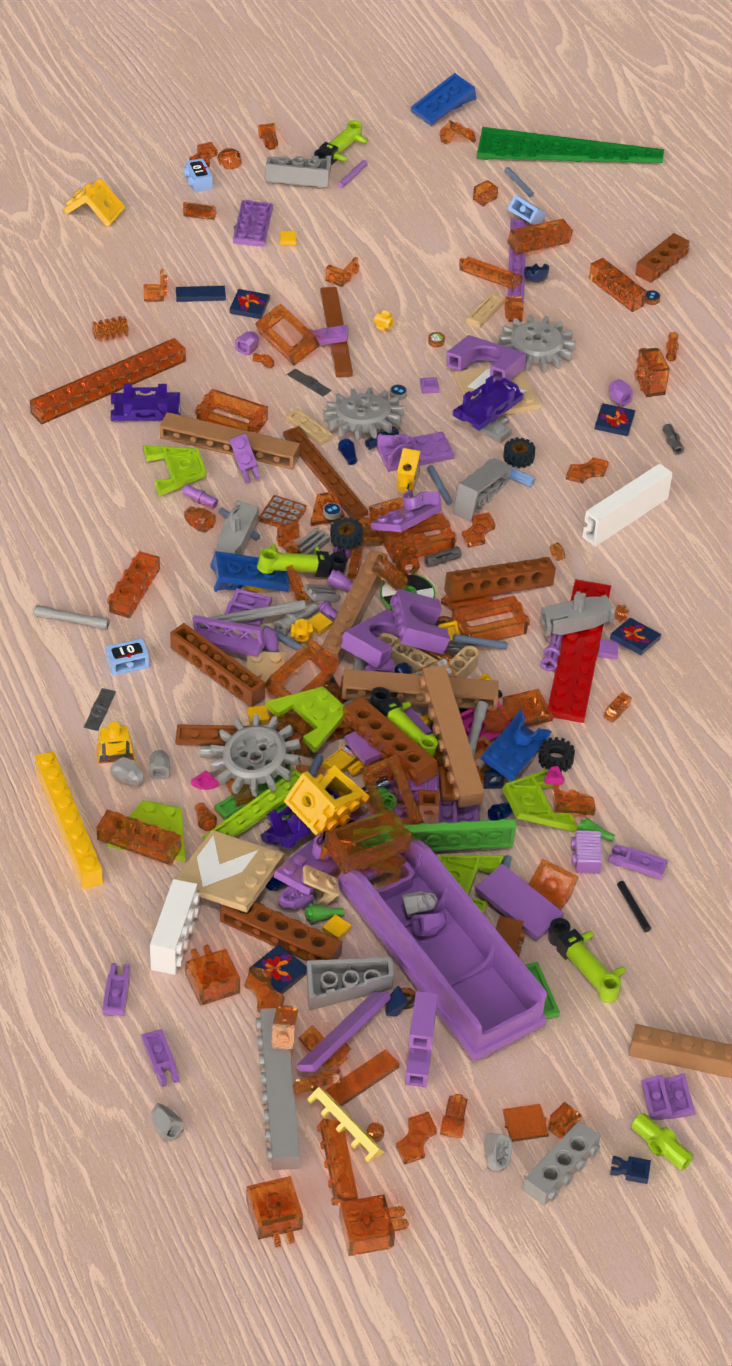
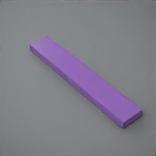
M372 992L297 1064L299 1071L315 1072L391 999L389 993Z

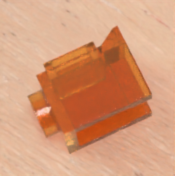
M489 180L474 186L473 200L482 207L497 199L498 187Z
M505 296L504 310L508 322H513V318H517L522 322L524 311L522 296Z

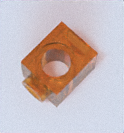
M564 1102L550 1115L548 1130L561 1140L578 1121H581L582 1115Z

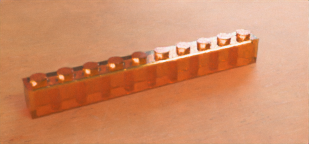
M175 338L29 400L30 413L41 425L109 396L111 393L124 389L123 384L134 385L186 362V348Z

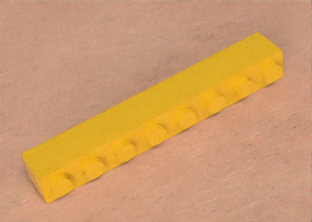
M50 751L35 755L37 775L82 888L86 889L103 884L102 867L55 752Z

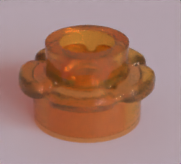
M617 605L614 619L619 620V622L627 619L629 609H627L626 605Z

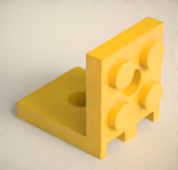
M99 178L93 183L88 182L83 189L79 188L73 193L74 197L72 196L66 201L67 205L63 210L68 214L86 202L103 223L109 226L124 210L125 206L102 178Z
M335 765L315 778L324 789L334 790L339 797L359 790L364 795L359 802L360 806L370 797ZM307 796V802L311 805L312 801L310 797Z
M307 771L302 773L284 802L315 835H318L327 830L332 831L339 825L344 826L351 819L349 816L360 806L359 802L364 795L357 790L334 799ZM307 796H309L312 801L311 805L307 802Z

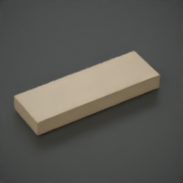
M490 293L466 317V323L481 328L505 303V298Z
M300 408L286 415V420L294 427L299 426L304 434L319 446L333 439V434Z

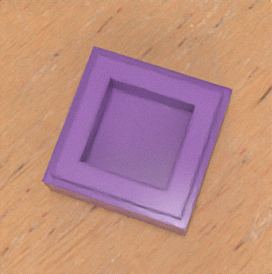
M437 377L420 378L422 394L439 393Z
M601 639L598 657L617 659L619 643Z

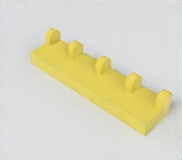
M318 1087L308 1098L310 1103H313L318 1098L326 1107L321 1112L323 1117L328 1116L331 1112L341 1122L336 1128L339 1133L347 1128L356 1138L351 1144L354 1149L362 1144L370 1152L365 1157L367 1163L371 1162L375 1157L379 1158L385 1152L326 1090Z

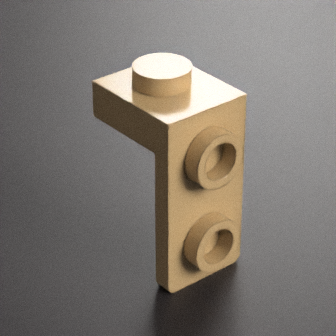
M308 865L303 867V882L317 889L318 905L326 906L339 896V885L336 877Z

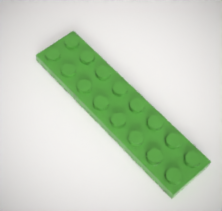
M516 819L481 820L477 822L460 821L457 823L440 822L438 824L420 823L418 825L400 824L398 826L380 825L377 827L359 826L352 828L351 856L390 854L392 849L411 839L422 841L433 852L513 847L517 827Z

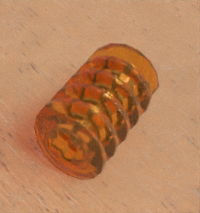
M118 316L117 320L114 317L111 320L105 319L104 322L99 320L98 323L93 321L91 324L93 336L95 339L98 338L100 342H102L103 336L106 340H109V335L115 339V334H118L119 338H121L122 332H124L125 336H128L129 328L125 316L123 318Z

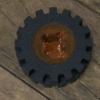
M515 437V439L511 438L504 446V461L514 468L515 466L517 468L530 466L535 458L534 443L528 439L524 440L522 437L521 439Z
M344 517L343 520L339 518L338 522L335 520L330 529V538L333 546H337L339 550L343 548V551H346V549L350 551L353 547L355 549L358 548V545H361L363 541L362 524L357 519L353 520L351 517L350 519Z

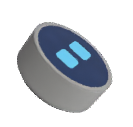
M400 384L391 386V398L399 397V400L406 398L407 388Z
M336 503L326 504L323 507L324 517L330 520L338 519L341 516L340 505Z

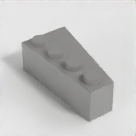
M288 156L268 157L265 181L285 183L287 185L316 186L318 188L328 187L331 172V156H326V159H319L318 156H312V159H304L303 156H296L293 159H290Z
M493 458L473 474L468 475L466 479L460 481L456 487L457 496L452 514L471 522L474 519V513H480L483 509V504L485 502L489 503L494 493L497 494L507 484L512 466Z
M392 957L307 961L306 976L309 1011L369 995L372 992L391 989L394 977Z

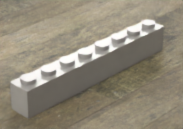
M286 1008L260 1009V1018H256L257 1031H261V1036H258V1049L263 1051V1054H259L260 1067H264V1072H261V1086L265 1085L266 1091H262V1102L267 1104V1109L264 1110V1123L269 1124V1128L265 1129L266 1142H270V1148H267V1162L272 1161V1170L299 1169L300 1153Z

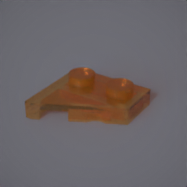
M334 491L317 494L311 517V526L335 521L327 519L323 515V507L326 504L336 503L340 505ZM341 508V516L339 518L343 520L345 514Z
M553 784L552 794L555 812L574 813L583 816L595 814L594 797L580 794L572 789L568 793L560 790V785Z

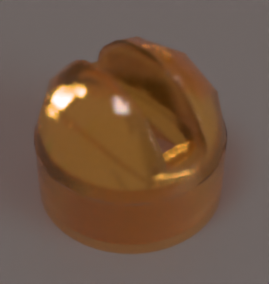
M373 1122L368 1126L367 1134L375 1142H379L384 1138L385 1130L381 1123Z

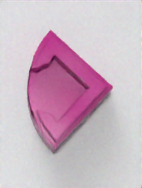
M558 766L551 767L544 777L545 784L563 785L565 781Z
M207 770L191 779V785L198 789L210 790L219 786V782Z

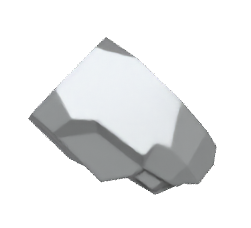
M156 750L150 756L149 775L153 779H166L170 777V757L163 750Z
M122 757L110 767V774L120 783L138 786L144 782L142 772L128 758Z
M418 891L402 895L408 918H412L417 914L430 913L437 903L436 894L430 891Z
M157 1103L151 1113L156 1132L164 1140L172 1141L177 1138L184 1128L182 1119L163 1104Z
M496 1133L486 1134L484 1141L486 1143L485 1157L487 1158V1165L493 1171L503 1170L511 1161L512 1138Z

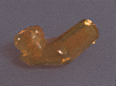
M253 354L254 362H261L266 368L274 366V360L270 355Z

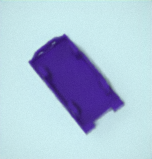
M490 376L486 379L485 384L463 395V404L453 410V416L461 421H468L473 424V428L480 431L522 401L524 394L521 393L518 385L510 380L503 378L500 381L498 379L494 381V377Z
M123 384L124 393H111V404H114V410H111V421H162L167 412L180 415V392H167V384H158V387H132V384ZM136 391H140V393H143V394H147V393H150L151 391H155V394H151V395H146V396H145V395L136 394Z
M325 788L330 795H334V799L340 798L334 790ZM287 806L279 813L274 809L267 814L272 827L260 836L265 843L272 842L273 845L280 844L281 847L290 848L299 839L310 834L311 830L295 813L288 819L282 820L281 817L283 815H289L293 812Z

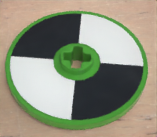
M413 573L397 574L402 578L400 587H396L385 580L380 589V598L383 604L391 611H393L390 605L391 597L396 594L398 589L434 599L436 594L434 586L428 579Z

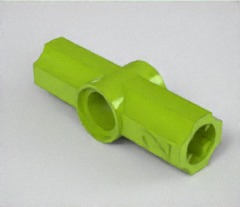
M645 1113L639 1114L632 1123L631 1128L647 1141L648 1147L655 1155H663L680 1171L685 1170L689 1166L694 1155L677 1141V1137L668 1127L661 1128Z

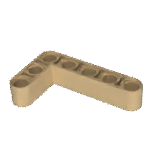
M390 633L379 635L378 638L393 646L390 659H394V665L408 673L416 674L423 668L433 664L437 666L439 660L415 647L401 644L400 639ZM465 646L445 665L446 668L450 667L452 670L448 677L467 678L477 667L478 649L474 646Z

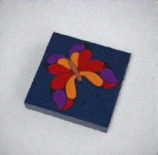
M238 289L230 306L229 313L262 319L270 301V295Z
M602 403L595 424V430L628 436L636 410Z
M631 617L610 635L611 640L639 655L644 654L661 638L660 633Z
M278 944L249 968V973L280 997L306 975L307 966Z

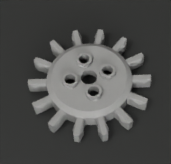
M531 314L528 315L527 323L524 324L517 318H513L514 328L504 325L503 335H499V345L526 353L525 370H529L532 363L540 364L542 371H546L547 363L549 362L561 368V358L570 361L576 346V341L572 340L573 331L561 332L563 322L560 321L552 326L549 324V316H545L542 322H534Z
M368 387L366 394H357L355 389H351V396L347 398L339 393L336 394V403L327 401V410L324 411V421H328L329 430L339 427V436L341 437L349 431L355 432L356 440L360 439L361 433H370L373 439L377 438V430L380 429L390 434L392 433V424L401 425V416H404L403 405H399V397L388 399V391L386 390L379 395H374L370 387Z
M254 714L252 719L253 726L245 728L243 723L237 718L234 720L237 732L233 735L221 729L219 734L221 739L226 742L225 746L211 745L210 749L212 755H220L223 758L209 762L212 771L226 768L224 772L217 776L220 785H223L231 778L235 779L232 784L234 794H238L243 784L250 785L252 796L256 797L258 794V784L267 783L268 788L275 792L277 791L274 781L275 777L280 775L288 781L292 779L291 772L284 768L285 765H300L301 763L299 755L287 753L301 749L299 739L285 742L284 740L293 734L292 727L288 725L280 732H277L276 728L279 723L276 716L271 718L267 726H262L258 714ZM255 755L261 756L258 761L251 760Z

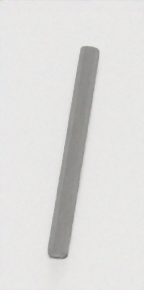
M299 600L208 618L239 623L303 611L307 607L305 600ZM200 623V628H208L203 623Z

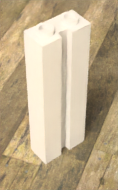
M659 463L588 509L584 521L587 525L583 528L582 537L596 547L667 500L672 472Z

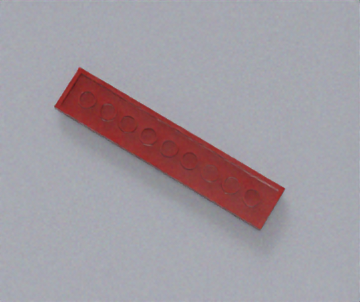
M575 579L570 601L574 600V595L578 591L585 593L586 597L606 595L609 599L611 585ZM604 624L595 628L563 635L560 647L561 654L558 656V664L546 713L547 717L584 723Z

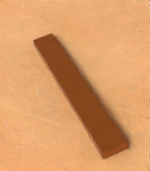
M337 287L320 288L327 328L344 325ZM347 341L330 344L336 377H352L353 370Z
M299 426L283 431V437L286 440L300 443L299 456L347 515L353 518V520L368 516L367 508Z

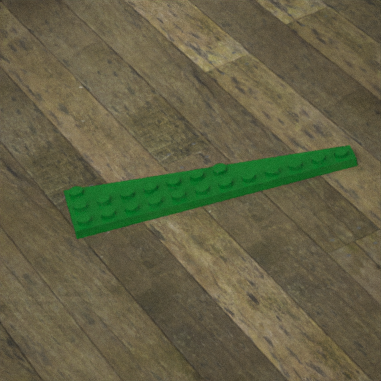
M482 127L477 151V158L483 160H560L578 163L582 161L663 163L664 149L489 127Z

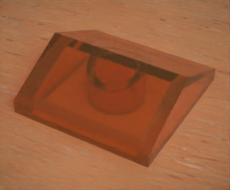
M542 859L529 885L558 909L562 910L571 898L579 877Z

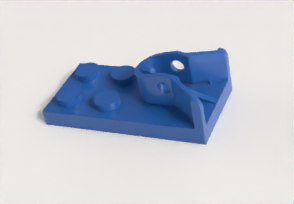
M454 73L411 106V112L432 126L451 110L457 109L470 101H475L477 99L475 87Z
M215 551L210 564L211 569L216 572L215 592L224 589H241L243 586L288 592L290 583L287 571L274 570L271 574L260 572L257 569L259 557Z
M521 709L480 758L510 781H513L540 750L541 743L543 744V741L547 740L552 733L550 730L541 728L533 732L526 727L524 723L527 719Z

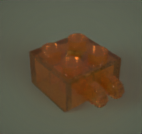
M658 348L639 349V357L636 359L637 370H635L634 376L640 384L641 391L644 392L646 397L666 395L670 368L661 350Z
M207 944L203 946L204 955L199 956L196 948L191 949L192 959L185 961V975L200 1006L240 993V976L227 949L224 948L212 952Z
M291 1176L246 1186V1202L258 1240L272 1237L275 1247H279L281 1245L279 1235L286 1233L289 1244L294 1243L293 1231L303 1229V1214Z
M385 1194L340 1202L339 1219L348 1256L392 1248L394 1246L395 1231L406 1229L409 1226V1222L405 1218L391 1219L404 1216L406 1213L405 1208L402 1206L388 1208Z

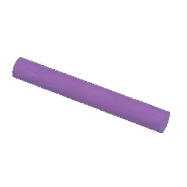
M362 160L338 183V186L343 188L368 164L367 161Z

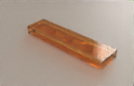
M385 1049L325 1090L342 1107L397 1070L400 1063Z

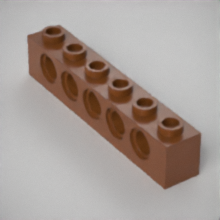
M549 557L446 572L444 591L450 601L552 586L556 567Z
M183 623L170 632L171 649L248 706L253 707L265 698V682L187 624Z
M362 696L343 706V721L345 724L353 728L360 737L368 741L370 746L376 748L384 758L391 761L409 780L420 786L437 775V760Z
M254 902L247 913L222 905L220 908V922L274 947L280 944L292 955L305 961L339 959L342 954V941L338 938L329 936L317 928L309 927L299 920L289 918L279 911L265 907L261 903Z

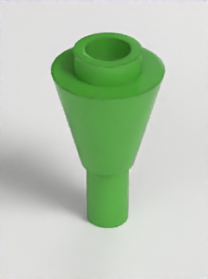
M588 817L585 820L581 819L577 830L601 831V838L611 842L615 834L603 830L602 827Z
M309 903L308 907L305 908V918L309 920L310 924L333 917L335 914L344 916L343 908H330Z

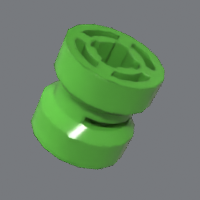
M377 787L371 793L372 803L381 811L390 812L395 808L397 799L385 787Z

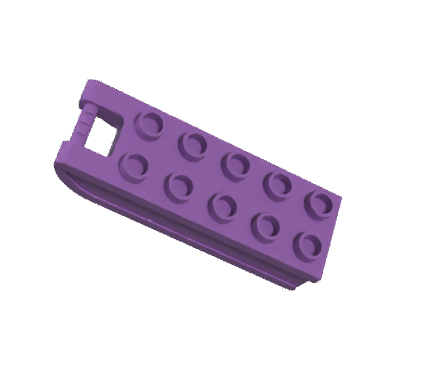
M411 839L392 849L389 857L363 870L355 866L340 873L337 878L340 889L417 989L421 992L428 991L438 994L436 1013L474 1062L546 1025L547 1017L543 1014L545 998L547 997L546 990L438 857L422 841ZM395 868L403 877V879L382 889L374 888L369 882ZM418 891H430L436 894L437 903L430 913H445L446 924L442 929H439L436 935L415 936L412 932L411 918H408L402 895Z

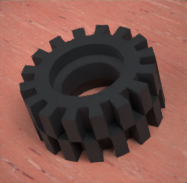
M550 737L548 741L545 739L543 744L541 743L538 761L541 763V767H545L546 770L553 766H558L561 773L562 770L566 772L573 765L574 746L573 744L570 745V741L565 742V738L558 740V737H555V740ZM559 753L563 757H553L550 754Z

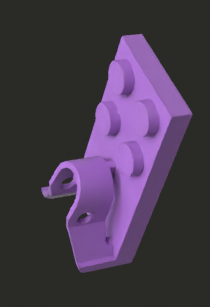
M443 431L416 437L406 434L394 436L379 434L377 437V451L388 472L398 470L403 448L421 451L420 466L454 459V452Z
M408 490L403 495L404 506L397 510L389 511L385 516H379L377 520L371 522V529L402 532L441 512L440 492H419L416 496H413V491Z
M324 832L315 835V838L275 870L274 878L310 895L316 888L303 882V867L308 865L333 875L350 860L352 842L350 840L336 839L331 843L323 839Z

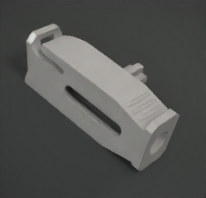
M241 500L236 501L235 507L230 511L220 532L217 548L213 549L212 552L213 556L215 551L239 555L244 553L259 520V507L251 506Z
M578 591L572 601L541 607L540 622L544 627L545 636H550L551 632L556 635H564L595 628L606 622H613L615 610L606 595L586 597L585 593Z

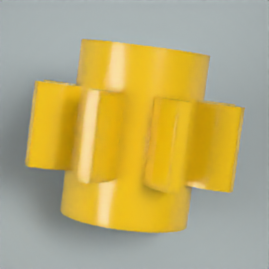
M383 310L382 313L378 312L374 318V323L377 324L376 328L384 332L386 328L391 329L395 321L392 317L393 314L386 310Z
M306 619L296 620L294 624H291V637H295L298 642L308 641L309 637H313V624H309Z

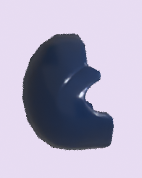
M537 263L532 267L527 266L524 268V276L531 282H543L547 279L550 266L546 263L542 267H539Z

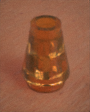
M198 803L194 808L198 826L205 831H210L216 827L217 817L205 803Z

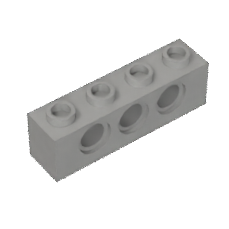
M578 1121L525 1177L523 1191L543 1206L549 1200H555L560 1192V1188L563 1185L567 1186L573 1179V1174L577 1170L580 1172L585 1167L587 1159L590 1156L594 1157L600 1149V1135L581 1121Z

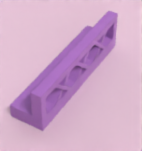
M194 615L192 618L194 630L223 651L258 657L265 647L262 627ZM200 623L206 625L208 629L200 628ZM215 626H220L225 632L219 631ZM232 629L238 630L242 635L236 634ZM249 632L257 633L258 638H254Z

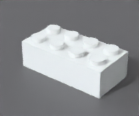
M172 880L150 943L151 970L176 975L178 967H182L184 955L182 954L184 950H188L190 941L188 937L189 934H193L195 928L194 919L198 918L201 907L198 906L200 893L197 892L196 883Z

